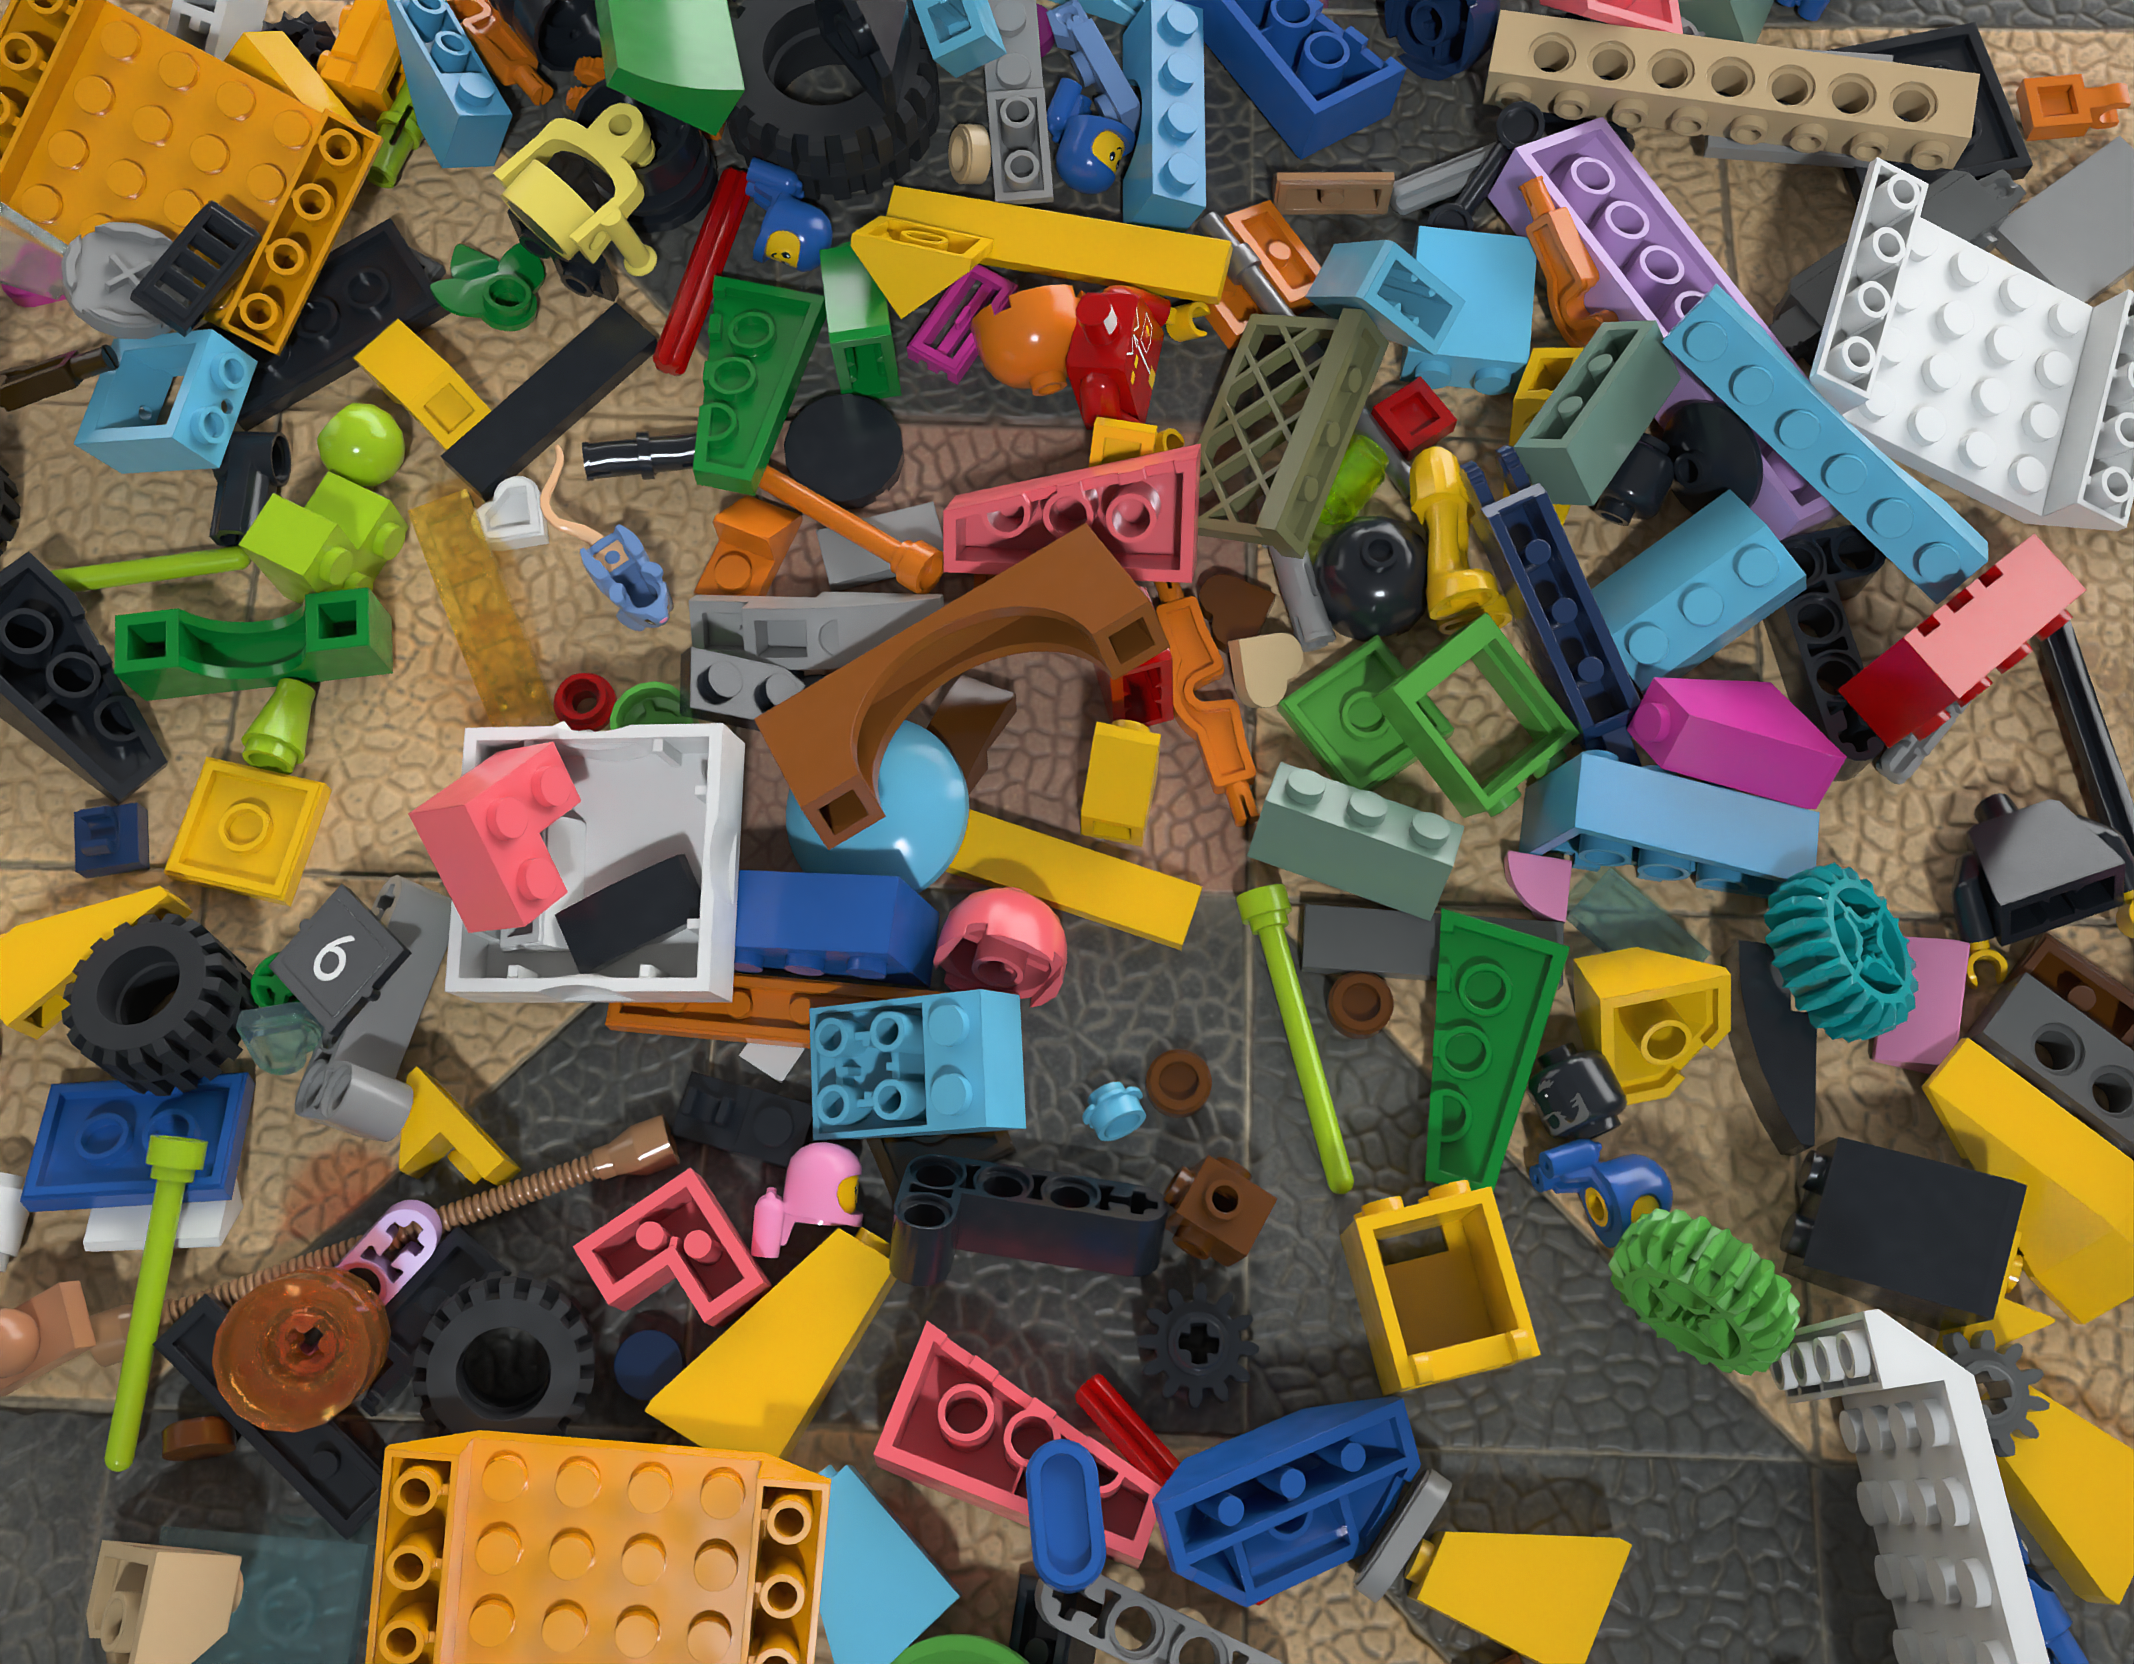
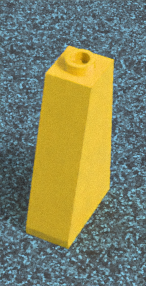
M860 1227L855 1237L838 1228L655 1395L646 1407L645 1412L702 1448L764 1452L787 1461L897 1280L889 1270L891 1244L863 1227Z

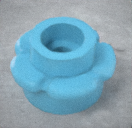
M1121 1082L1105 1084L1092 1092L1088 1097L1087 1102L1089 1106L1084 1111L1082 1120L1085 1125L1089 1124L1090 1128L1095 1130L1101 1141H1113L1122 1138L1136 1130L1146 1118V1113L1139 1102L1143 1094L1137 1087H1127L1125 1089Z

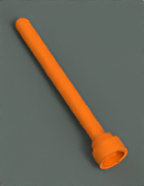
M767 464L759 488L889 563L891 572L896 574L897 582L912 592L927 594L939 582L944 572V557L941 550L923 540L916 542L906 540L902 543Z

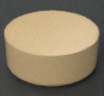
M959 124L951 134L948 149L949 167L953 178L959 184L980 185L985 182L991 164V145L988 132L983 125Z

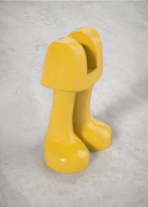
M1433 446L1424 449L1415 457L1410 468L1409 477L1411 511L1417 514L1419 522L1429 537L1426 588L1429 617L1436 620L1438 631L1451 635L1462 625L1487 612L1500 629L1512 621V612L1506 597L1499 594L1495 576L1490 571L1478 568L1470 569L1469 525L1472 524L1470 518L1476 512L1461 480L1459 462L1457 457L1450 451L1442 447Z

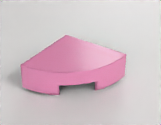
M1508 851L1504 857L1505 876L1510 888H1513L1520 901L1540 921L1565 923L1572 861Z

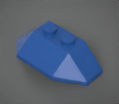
M1389 1396L1303 1408L1183 1459L1152 1499L1171 1571L1247 1608L1367 1553L1392 1513L1405 1482H1411L1421 1466L1404 1400L1399 1396Z

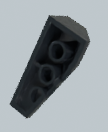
M28 551L0 571V718L119 805L167 766L168 761L134 699L128 697L120 680L114 674V669L112 668L113 661L104 645L99 644L86 621V613L77 596Z

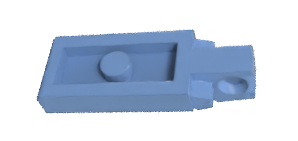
M1078 0L1066 2L1052 11L1050 9L1046 14L1057 48L1074 52V54L1070 55V60L1080 83L1084 88L1093 84L1099 95L1094 98V103L1100 117L1112 119L1128 126L1135 134L1137 143L1142 116L1140 102L1093 19L1087 17Z

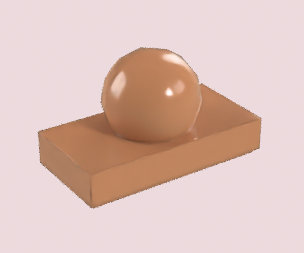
M80 1280L59 1282L14 1309H0V1397L14 1392L96 1346Z

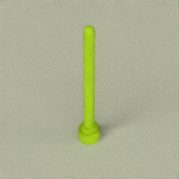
M240 546L52 570L51 572L72 592H81L243 570L249 566L251 559Z
M1272 884L1258 887L1236 897L1242 924L1250 925L1252 935H1259L1328 1186L1336 1194H1346L1353 1188L1354 1178L1284 928L1289 925L1287 914L1292 911L1286 886L1284 884Z
M150 1135L145 1163L152 1165L150 1178L157 1179L104 1457L107 1468L114 1472L128 1469L134 1461L155 1347L152 1344L157 1340L186 1183L194 1182L196 1170H203L208 1141L178 1136Z

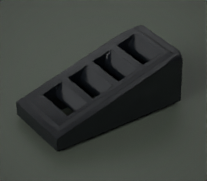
M209 201L193 217L132 291L130 300L183 337H186L246 272L262 241V236L215 201ZM196 250L200 251L220 265V269L218 270L194 252ZM182 268L206 286L201 288L177 270ZM165 283L191 301L188 308L162 291L160 289Z

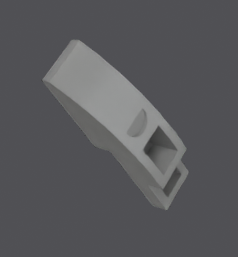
M988 0L1007 54L984 65L995 202L1011 205L1054 202L1036 0Z
M823 591L817 597L695 595L689 600L692 647L785 667L787 670L841 668L944 607L943 594Z

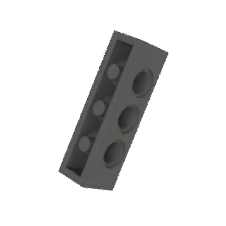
M2027 972L2001 986L1963 1038H1970L2134 1161V1051ZM2035 1043L2041 1044L2049 1051L2053 1061L2052 1069L2047 1068L2038 1060L2035 1053ZM2093 1085L2101 1088L2106 1094L2109 1101L2108 1111L2102 1109L2096 1103L2092 1093Z

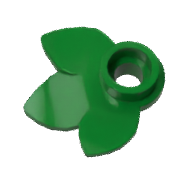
M520 243L511 247L503 255L500 262L470 247L458 244L455 246L450 264L452 278L440 280L430 285L434 298L447 311L458 316L481 318L487 325L497 330L518 331L529 326L537 315L535 293L544 283V267L540 258L528 252Z

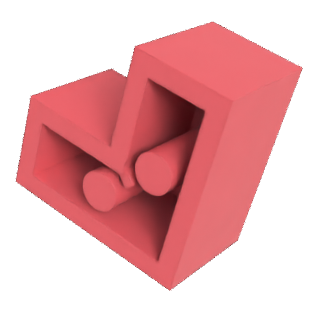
M554 742L498 751L408 813L468 933L525 927L568 893L540 835V832L581 802Z
M692 1168L687 1169L573 1246L607 1304L624 1312L677 1278L704 1323L720 1329L755 1305L773 1288L706 1181Z

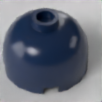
M1499 0L1385 1V27L1389 39L1397 36L1401 48L1406 52L1398 57L1405 67L1421 78L1440 81L1469 69L1491 48L1500 15Z

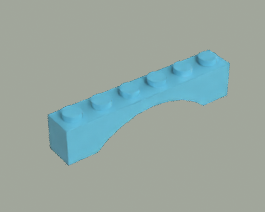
M1717 283L1666 335L1662 343L1937 605L1988 562V541L1944 499L1901 469L1849 423L1800 373L1763 327Z

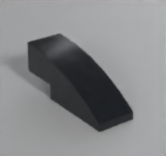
M1738 940L1720 956L1721 966L1726 967L1731 974V1031L1728 1033L1729 1041L1741 1080L1760 1122L1780 1155L1795 1156L1815 1146L1817 1029L1811 1025L1808 1012L1790 1010L1791 991L1789 988H1782L1784 979L1781 972L1772 965V961L1775 959L1773 949L1767 943Z

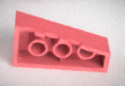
M926 1321L873 1453L878 1468L1030 1528L1026 1492V1469L1033 1453L1043 1444L1052 1440L1066 1439L1081 1444L1090 1452L1095 1460L1099 1477L1106 1558L1138 1570L1157 1519L1152 1499L1162 1488L1160 1485L1091 1436H1085L1060 1418L1056 1411L1036 1397H1030L999 1375L998 1370L978 1356L968 1353L950 1340L947 1334L929 1321Z

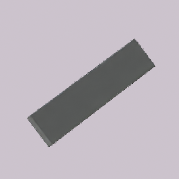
M1305 904L1303 909L1300 972L1345 975L1350 972L1362 971L1370 972L1380 978L1437 982L1441 914L1434 913L1431 921L1397 910ZM1470 916L1564 945V922ZM1563 973L1557 990L1563 986Z

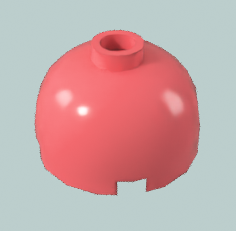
M993 888L972 893L950 911L938 939L933 963L935 969L940 965L946 971L944 983L954 992L983 989L1020 995V999L1032 997L1029 1007L1031 1008L1042 1006L1057 996L1063 983L1067 964V942L1059 917L1044 902L1019 888Z

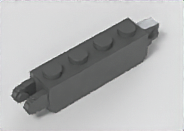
M2004 169L1978 181L1969 172L1951 170L1928 186L1920 217L1990 253L1999 242L1994 236L2007 216L2018 206L2026 192L2021 185L2016 184L2012 180L2011 175ZM1847 241L1793 277L1788 284V289L1773 311V323L1768 328L1795 362L1804 358L1811 367L1813 366Z

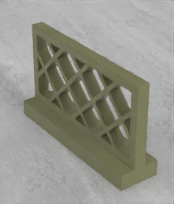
M1343 308L1339 319L1267 314L1250 315L1197 443L1201 444L1199 498L1215 489L1221 502L1198 517L1199 536L1273 546L1281 556L1303 559L1389 345L1387 339L1364 309ZM1264 335H1283L1286 343L1258 362L1256 354ZM1323 338L1330 339L1324 356L1308 366L1302 352ZM1292 359H1295L1301 371L1272 390L1266 377ZM1259 383L1265 396L1237 414L1234 407L1239 395ZM1309 387L1310 391L1302 410L1287 419L1280 405ZM1273 411L1279 425L1251 443L1245 429ZM1237 435L1243 449L1218 466H1215L1213 458L1218 447ZM1287 440L1288 445L1281 463L1265 473L1259 458ZM1248 465H1251L1257 479L1229 497L1223 482ZM1265 494L1266 500L1256 524L1241 523L1237 512Z

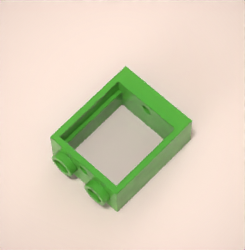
M1487 612L1462 625L1372 698L1463 818L1485 811L1490 817H1493L1507 809L1522 795L1517 786L1531 774L1538 779L1559 766L1567 758L1562 748L1580 734ZM1470 658L1533 739V741L1480 785L1416 704L1419 699Z

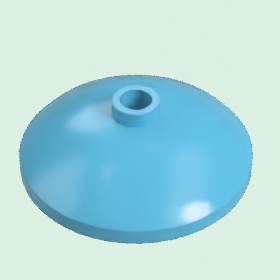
M904 720L886 749L879 771V798L886 815L883 819L828 850L801 810L791 789L789 790L786 804L787 835L792 852L804 872L900 876L917 893H920L933 884L952 863L963 842L969 818V795L963 771L951 750L938 737L922 726Z

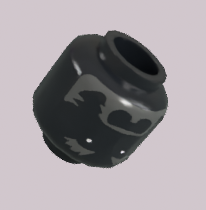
M1570 1042L1537 1058L1542 1070L1530 1078L1527 1085V1093L1547 1133L1555 1139L1569 1138L1570 1142L1577 1139L1592 1140L1622 1125L1617 1115L1626 1108L1627 1097L1611 1065L1602 1052L1590 1049L1578 1053L1574 1043Z

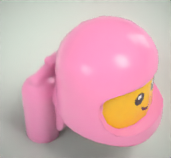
M827 1142L812 1143L800 1148L790 1159L783 1198L777 1195L776 1188L768 1187L766 1194L761 1196L755 1205L751 1255L778 1258L780 1248L787 1244L795 1222L862 1227L863 1213L856 1211L859 1175L862 1174V1166L858 1157L848 1148Z

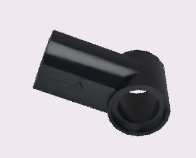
M232 432L220 468L212 469L218 484L209 537L217 545L225 547L239 546V543L273 493L276 494L277 487H283L287 484L291 473V451L288 440L283 433Z

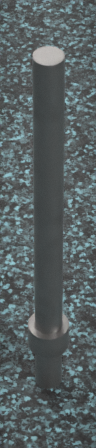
M1211 212L1203 217L1197 227L1205 237L1228 240L1232 243L1233 251L1227 276L1234 285L1241 284L1264 314L1296 316L1259 269L1262 261L1249 244H1240L1216 212ZM1317 343L1302 352L1308 366L1325 354ZM1364 405L1354 432L1404 498L1409 500L1411 465Z

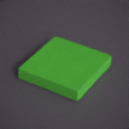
M1378 635L1279 702L1277 711L1334 781L1360 790L1373 792L1418 760L1372 700L1375 695L1406 671ZM1427 694L1424 695L1416 704L1442 738L1447 740L1452 736L1455 730Z

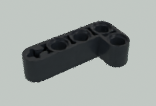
M1854 525L1791 536L1780 541L1806 574L1807 589L1763 619L1789 701L1847 756L1833 781H1847L1854 778L1883 750L1885 745L1838 691L1840 687L1864 669L1841 601L1857 596L1883 566L1886 556ZM1842 556L1851 560L1855 564L1857 569H1853L1845 565L1841 561L1840 557ZM1798 623L1809 625L1815 630L1818 638L1806 635L1800 629ZM1817 679L1828 681L1835 688L1837 695L1826 693L1820 688Z
M943 1154L922 1155L911 1160L907 1165L894 1204L889 1270L895 1278L913 1286L938 1284L949 1275L957 1249L1122 1276L1141 1277L1157 1270L1160 1264L1169 1206L1168 1202L1163 1200L1164 1196L1160 1192L1142 1185Z

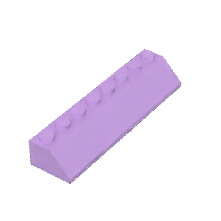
M1604 117L1514 149L1491 189L1488 198L1517 236L1528 237L1525 228L1534 221L1518 187L1535 177L1543 176V181L1555 209L1568 208L1580 238L1599 271V281L1584 296V305L1590 314L1609 310L1617 314L1619 322L1656 320L1663 338H1665L1669 331L1717 283L1763 327L1779 349L1810 382ZM1669 350L1681 379L1654 417L1663 430H1665L1670 418L1679 409L1693 402L1708 400L1728 406ZM1750 427L1758 442L1763 461L1761 490L1750 509L1767 524L1779 541L1791 536L1816 532L1841 514Z

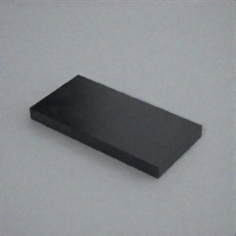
M389 218L329 253L280 356L209 322L193 331L213 329L258 361L237 418V423L242 429L249 431L358 368L359 365L353 357L396 319L402 321L416 334L451 314V312L444 309L434 298L430 290L432 282L392 219Z

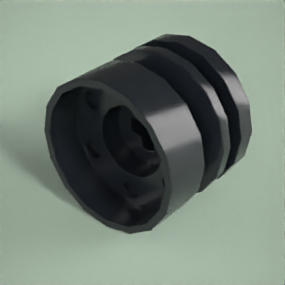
M487 0L499 12L501 18L515 29L518 38L534 57L551 71H574L576 62L579 58H583V56H590L594 59L596 57L602 58L595 0Z
M606 78L597 82L580 99L572 121L588 128L609 106L617 103H629L637 107L650 128V138L653 140L656 148L655 156L651 163L646 167L633 169L643 185L645 195L642 202L627 218L630 226L634 230L654 233L674 230L693 220L709 204L717 185L716 161L701 129L607 87ZM580 156L606 204L615 194L616 189L613 180L600 167L587 158Z

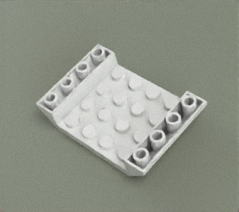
M1878 157L1875 158L1868 166L1809 376L1810 383L1849 423L1886 456L2024 524L2119 531L2127 528L2134 499V292L2128 289L2095 307L2080 301L1921 218L1920 215L1929 184Z
M1880 1309L1862 1311L1795 1329L1796 1336L1786 1352L1782 1354L1777 1362L1772 1363L1770 1366L1771 1375L1777 1388L1785 1390L1788 1404L1838 1396L1842 1397L1845 1410L1840 1412V1430L1847 1449L1851 1453L1856 1454L1862 1482H1859L1857 1485V1499L1864 1520L1868 1525L1874 1527L1880 1555L1875 1557V1573L1883 1595L1892 1601L1898 1629L1893 1632V1647L1898 1663L2050 1664L1974 1375Z

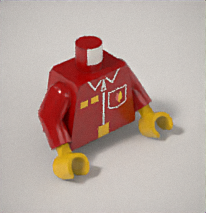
M1125 285L1109 286L1102 293L1087 292L1080 298L1075 312L1076 326L1072 333L1067 355L1066 371L1087 430L1094 429L1097 417L1146 423L1164 338V332L1161 327L1166 324L1170 337L1178 342L1204 337L1207 335V332L1197 329L1193 323V318L1209 315L1210 309L1208 305L1204 302L1196 301L1171 307L1168 298L1138 287ZM1174 428L1158 432L1154 453L1183 447L1185 443L1183 436Z

